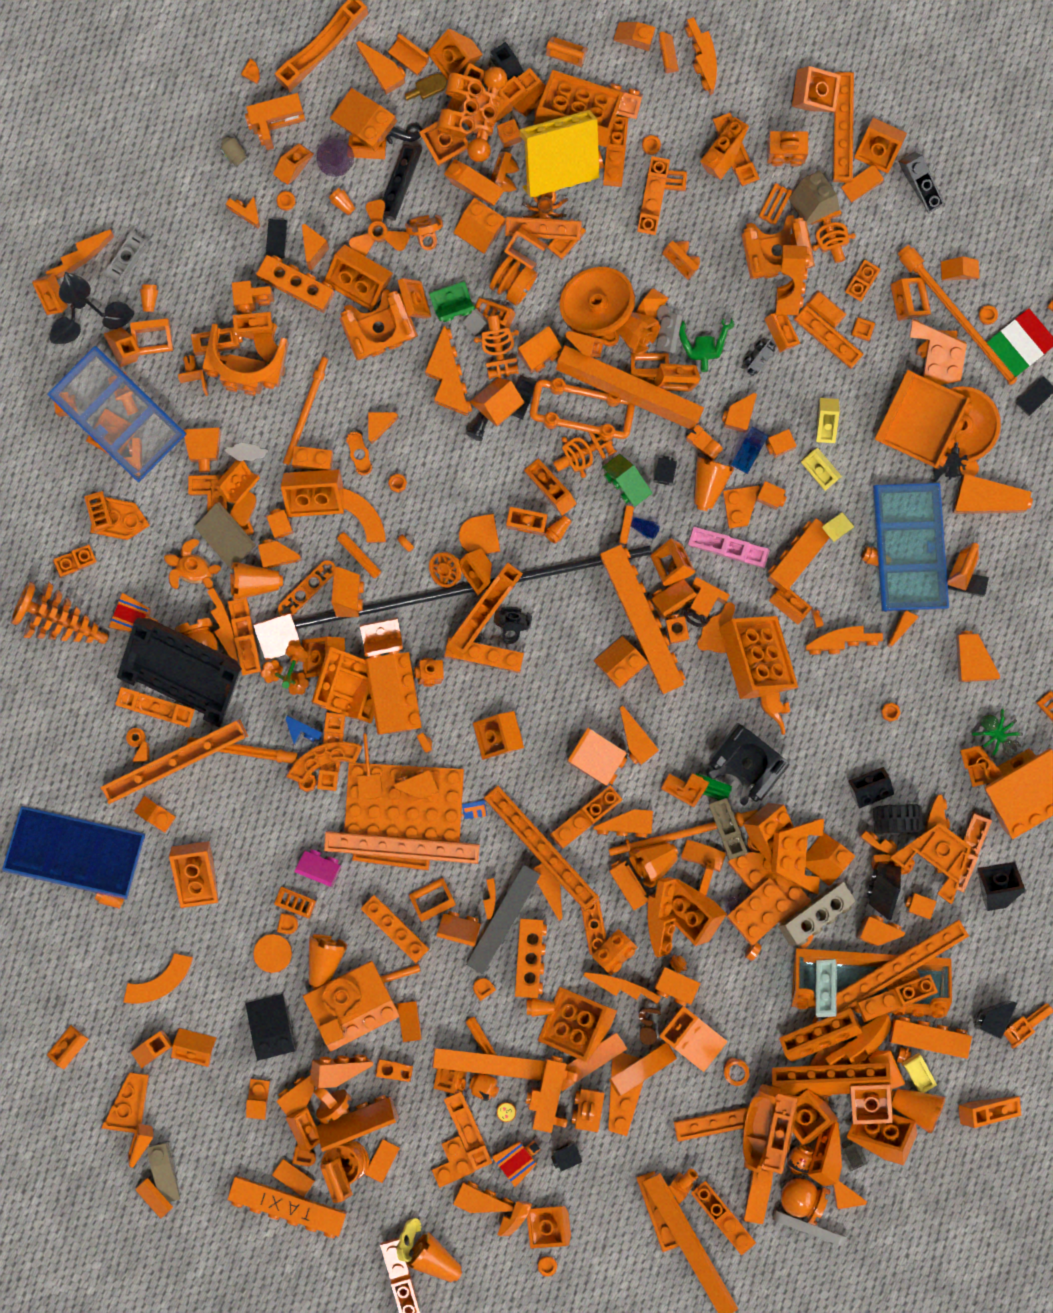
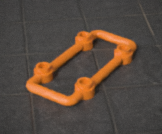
M555 378L552 381L539 380L535 384L530 417L534 421L542 422L548 429L561 426L599 434L602 440L609 441L613 438L625 439L630 435L635 405L609 393L567 385L563 379ZM542 387L549 388L555 395L568 392L606 400V403L612 407L619 404L628 405L623 432L615 430L610 424L598 427L560 419L554 412H549L546 415L537 414Z

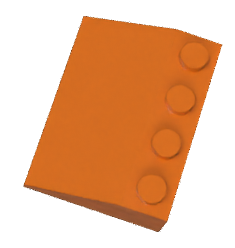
M552 70L537 108L534 124L590 110L597 118L598 145L606 147L624 93Z
M777 616L736 618L729 620L719 627L740 699L757 698L798 688Z
M1051 748L984 787L1002 829L1012 840L1053 816V751Z
M372 960L335 978L351 980L361 992L360 1006L351 1016L344 1018L335 1017L327 1012L323 1006V990L331 981L302 995L318 1029L319 1026L335 1019L339 1022L345 1038L327 1045L330 1052L400 1017L398 1009Z
M385 1095L379 1096L374 1099L375 1103L368 1105L367 1102L356 1106L357 1110L350 1112L347 1109L338 1119H329L328 1124L321 1123L318 1125L317 1131L322 1152L396 1123L399 1117L391 1096L387 1098Z

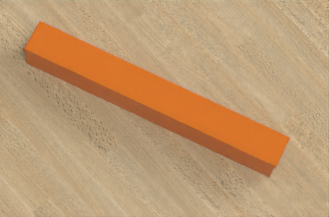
M566 345L557 361L558 364L555 370L690 430H693L695 425L698 424L704 407L595 358L583 355L581 352Z
M239 719L100 788L103 790L108 804H111L248 737V734Z

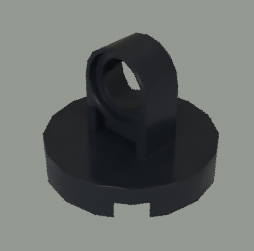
M502 607L501 611H495L493 621L502 628L501 634L504 642L508 644L516 643L520 637V631L528 630L531 627L532 616L530 613H521L522 609L516 607ZM508 631L516 633L512 638L506 637L505 634Z

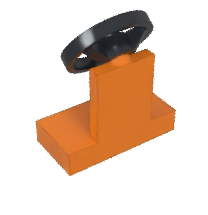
M696 577L691 587L699 590V593L693 604L686 607L684 616L691 625L704 627L710 621L709 613L716 600L725 604L730 594ZM689 616H692L696 620H700L701 623L694 622L689 618Z

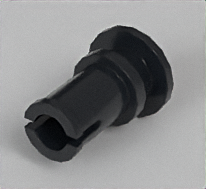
M479 412L474 425L470 427L471 430H466V435L473 440L481 442L483 440L481 435L484 434V428L489 419Z

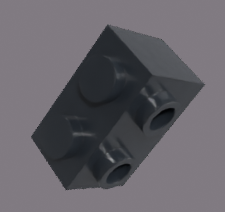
M884 767L848 781L852 797L859 809L895 795L891 778Z

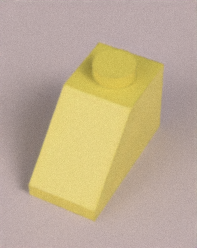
M820 398L816 442H836L840 413L839 399Z

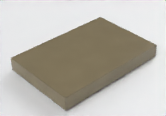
M220 502L216 503L195 526L196 530L230 569L232 562L240 563L256 546Z

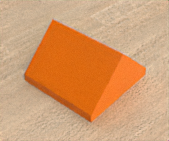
M302 224L306 263L308 269L313 270L329 250L326 239L306 224Z
M496 378L475 396L470 403L497 427L521 407L524 401L511 380Z

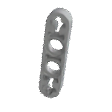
M775 1210L774 1221L844 1247L847 1239L846 1236L824 1227L820 1228L818 1225L813 1226L805 1220L801 1221L799 1220L800 1218Z

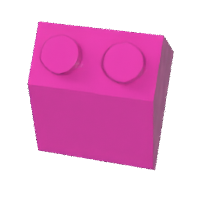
M310 849V852L304 851L294 872L333 887L342 867L338 864L339 860L329 856L328 859L320 857V852Z

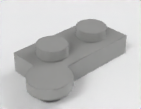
M662 305L657 311V316L661 320V329L656 350L675 353L682 316L671 314L670 307Z

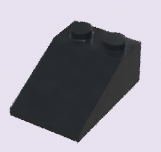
M283 994L245 1003L257 1061L297 1050Z

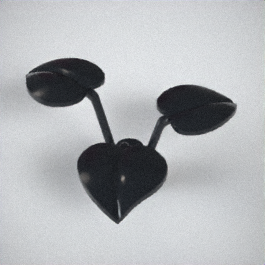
M65 272L59 288V297L63 302L71 304L72 318L70 320L68 317H61L55 321L49 334L50 342L53 344H66L78 338L81 328L78 323L74 322L75 308L82 309L88 304L101 317H104L102 324L108 329H118L125 326L133 318L134 310L126 303L116 301L110 303L105 308V313H102L86 298L91 292L89 283L78 275Z

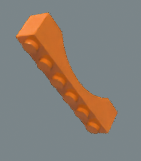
M347 0L324 30L307 47L287 60L274 73L276 81L290 93L368 15L367 6L360 0Z

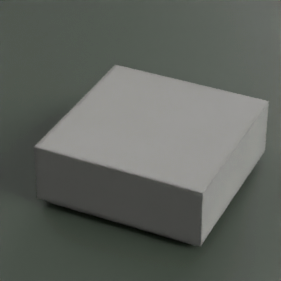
M475 308L462 323L476 336L488 324V320Z

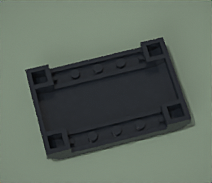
M137 618L133 624L117 678L133 686L136 682H139L204 714L203 720L220 728L242 668L235 659L150 618Z

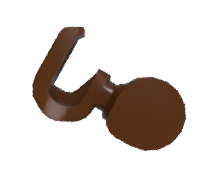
M642 1008L638 1016L640 1021L644 1023V1026L640 1028L639 1035L644 1044L651 1045L656 1041L657 1034L651 1027L654 1021L646 1018L645 1015L646 1012L661 1015L659 1009Z

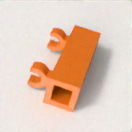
M551 1055V1058L545 1059L539 1087L540 1097L537 1111H534L531 1124L534 1130L552 1133L553 1125L567 1127V1118L555 1116L563 1079L576 1081L578 1074L574 1071L565 1070L566 1062L562 1061V1057Z

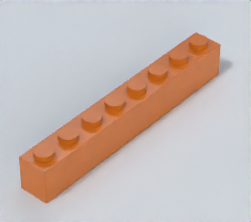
M619 545L601 553L600 558L662 695L683 686V681L686 680L682 670L678 671L675 665L678 663L674 652L670 653L667 647L670 643L666 635L662 636L660 631L662 625L658 617L654 618L652 611L654 607L650 599L646 600L644 596L646 589L643 583H639L636 578L638 575L635 565H630L628 558L631 557L628 549Z

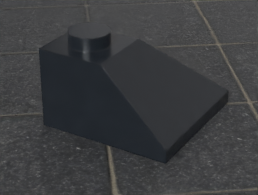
M1015 862L977 868L982 897L987 911L1007 908L1025 892V887Z

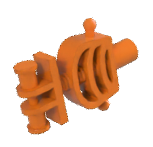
M841 210L811 223L813 225L823 222L824 225L816 233L815 240L817 245H813L812 250L816 251L820 248L822 253L831 251L835 264L846 260L842 247L849 244L850 238L855 239L856 237L854 233L848 235L847 227L843 223L831 222L830 219L841 216ZM826 230V234L820 238L821 232Z
M498 315L488 316L489 331L482 332L481 338L475 337L474 342H481L485 353L496 355L497 361L485 363L486 367L496 366V370H487L489 380L495 377L499 379L501 374H506L507 377H510V374H519L517 364L512 367H508L507 364L517 362V358L504 359L503 355L514 347L512 336L519 335V331L514 330L511 332L509 328L501 329ZM508 335L507 339L501 341L502 337ZM485 339H493L494 343H488ZM510 341L509 347L503 350L502 345ZM485 345L494 347L495 352L488 351ZM504 364L505 370H500L499 365Z
M589 432L588 434L593 444L589 445L581 438H573L568 442L566 437H562L561 441L565 443L562 451L565 456L553 461V464L558 472L571 466L574 473L580 472L581 478H585L586 473L584 470L590 468L593 463L592 452L597 450L602 460L606 459L602 450L606 448L608 456L617 453V450L612 445L613 441L603 440L605 444L600 446L598 443L602 440L600 436L596 438L593 433ZM575 443L582 444L584 448L580 449V447ZM570 447L576 449L577 452H573V450ZM588 454L590 461L588 464H585L584 456ZM581 458L582 466L579 467L578 459Z

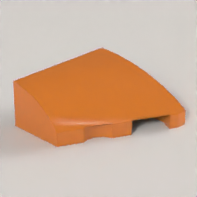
M981 746L960 750L965 769L968 768L972 787L992 783L1004 775Z

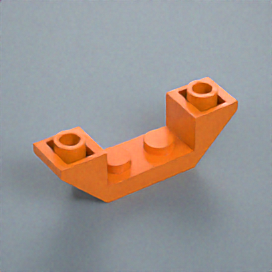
M651 156L637 232L656 235L670 159Z

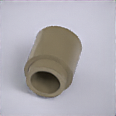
M228 137L221 142L220 150L231 164L238 166L247 159L245 150L235 138L231 139Z

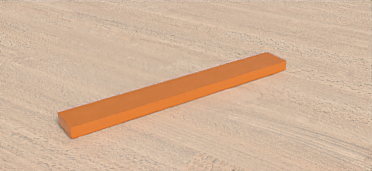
M498 785L484 797L485 801L585 912L600 899Z
M333 831L325 832L324 851L472 864H478L480 844Z
M959 919L837 992L836 1014L854 1007L857 1003L864 1001L969 937Z
M817 1095L818 1097H823V1101L829 1105L827 1095ZM748 1107L674 1121L677 1141L743 1129Z
M661 1173L646 1178L643 1181L644 1186L717 1312H736L738 1310L737 1305Z

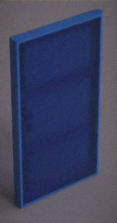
M21 806L2 871L127 900L145 839V833Z

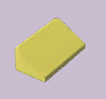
M818 448L801 461L803 466L825 491L842 477Z

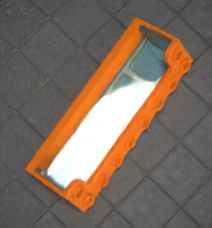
M796 948L791 1007L798 1009L816 1008V960L836 959L837 993L898 955ZM934 957L916 968L920 978L931 974L938 993L891 1013L897 1016L912 1014L915 1017L927 1015L934 1018H942L947 1016L952 1004L951 958ZM887 987L883 988L882 990L878 991L877 993L873 994L867 999L887 992ZM857 1005L851 1008L852 1011L860 1013Z

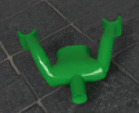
M725 318L722 319L723 327L716 345L715 337L702 336L695 338L694 348L690 345L685 332L686 324L682 321V326L679 330L682 346L691 360H701V372H708V360L720 358L728 330L732 329L735 325L732 318L728 325H725Z

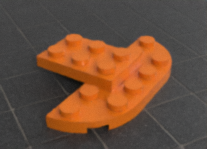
M750 852L747 855L727 862L752 891L747 898L726 916L751 946L777 923H783L811 902L797 884L771 872L772 866L761 853ZM804 922L801 923V928L803 931H805L806 928ZM810 935L807 938L808 941L799 947L806 949L814 936Z

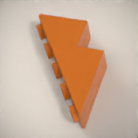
M444 326L426 368L425 375L441 381L434 399L435 404L468 416L469 412H472L470 401L465 400L464 394L467 393L465 382L461 383L459 378L462 375L460 364L456 365L454 358L458 356L455 346L451 347L450 340L453 339L450 328L446 329V326Z

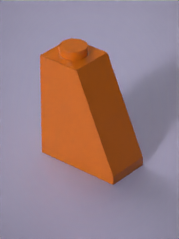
M961 631V635L956 636L959 682L999 680L1000 674L980 636L973 634V631Z

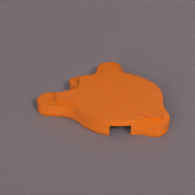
M726 603L723 611L719 615L710 618L709 623L703 627L701 638L697 642L700 650H709L720 654L726 653L719 627L733 619L735 611L733 603Z

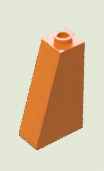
M964 474L961 479L953 513H1024L1027 511V508L1030 509L1032 506V492Z

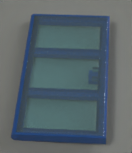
M940 483L874 485L873 494L882 611L948 609L949 597Z

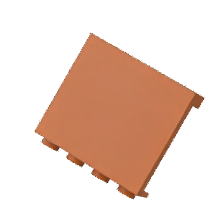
M907 370L874 440L939 469L947 461L948 456L945 455L948 448L952 449L956 442L954 438L956 432H960L965 423L962 421L964 415H968L972 409V399Z

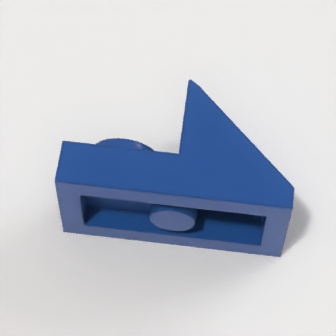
M289 716L286 717L295 746L302 732L305 733V738L313 742L315 739L320 741L323 733Z

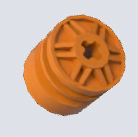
M508 256L495 271L489 289L495 291L498 288V295L508 290L506 300L518 306L527 294L524 292V289L527 291L531 289L538 276V272L527 266L522 271H519L521 262L517 261L514 264L515 258Z
M353 1140L327 1150L321 1160V1164L340 1157L349 1185L365 1175L370 1161L365 1147Z

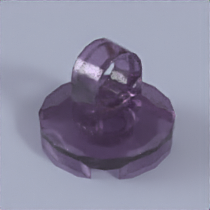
M329 139L320 145L316 160L318 167L323 173L328 176L339 177L345 175L350 167L353 166L354 153L344 140Z

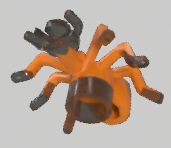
M555 192L541 194L539 200L537 197H533L538 208L522 202V206L527 207L529 210L539 211V213L532 216L525 215L522 217L536 218L539 216V218L551 219L549 215L557 218L567 216L564 213L557 214L552 212L553 209L560 208L562 204L568 201V198H565L559 204L554 205L556 202Z

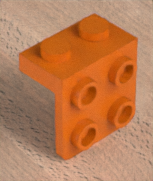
M397 617L360 625L366 657L376 658L381 656L382 653L387 652L388 654H395L403 649Z

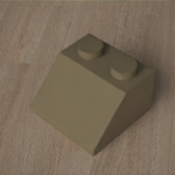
M820 170L803 178L789 198L791 205L800 218L807 222V225L840 210L837 194Z

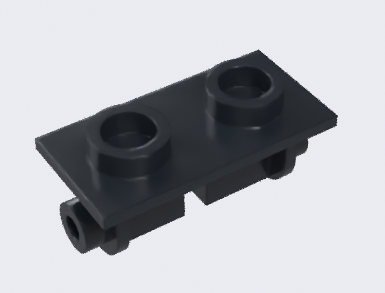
M768 338L758 340L754 345L755 349L743 359V365L740 368L747 369L751 376L757 375L765 365L760 359L763 358L765 361H768L775 352L776 345L770 342L771 339Z

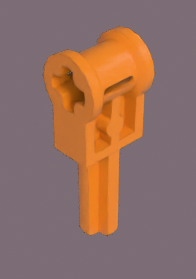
M1045 1003L1026 1019L1024 1016H1021L1007 1026L1003 1035L1010 1042L1012 1049L1034 1034L1033 1027L1053 1013V1009L1048 1003Z

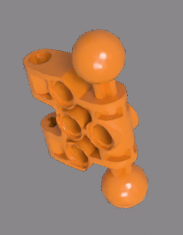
M491 67L486 70L484 83L487 87V92L478 79L457 73L449 74L445 93L448 96L461 100L462 104L459 107V112L449 109L441 110L437 130L462 139L473 132L477 133L476 139H473L467 147L470 159L475 162L486 161L491 154V146L487 139L493 133L495 120L498 115L500 103L498 90L504 88L507 83V74L500 67ZM470 87L474 88L477 94H473L470 91ZM466 105L471 106L473 112H469L466 109ZM484 111H488L491 118L486 117ZM462 123L467 124L469 130L463 129Z

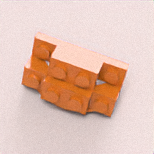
M765 1084L761 1085L750 1102L743 1132L745 1168L761 1173L762 1170L779 1174L783 1173L797 1114L795 1111L798 1096L781 1093V1088Z

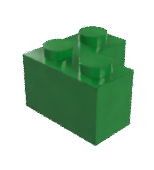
M620 453L602 466L605 472L603 476L609 484L612 483L616 490L620 489L622 492L620 497L626 504L630 503L635 507L652 494V491L636 467Z

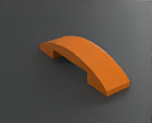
M731 113L713 119L718 137L733 119ZM742 143L731 167L743 187L760 180Z
M123 687L120 688L115 704L128 710L188 728L195 709Z
M326 712L323 744L343 742L345 714ZM341 761L328 763L320 767L317 789L337 791Z
M462 1091L444 1098V1102L458 1130L474 1171L492 1164L486 1145Z

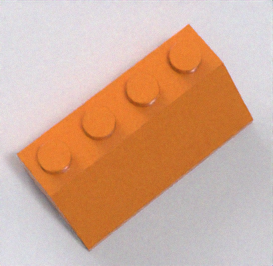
M409 652L365 659L377 735L408 732L422 728Z

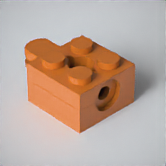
M770 131L767 140V163H771L775 167L782 166L783 164L798 167L805 164L808 156V131Z
M581 1087L580 1091H576L575 1104H578L577 1111L573 1110L571 1120L575 1124V1129L599 1132L604 1091Z

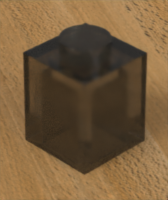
M852 1140L841 1143V1156L850 1172L868 1164L857 1143L852 1142Z

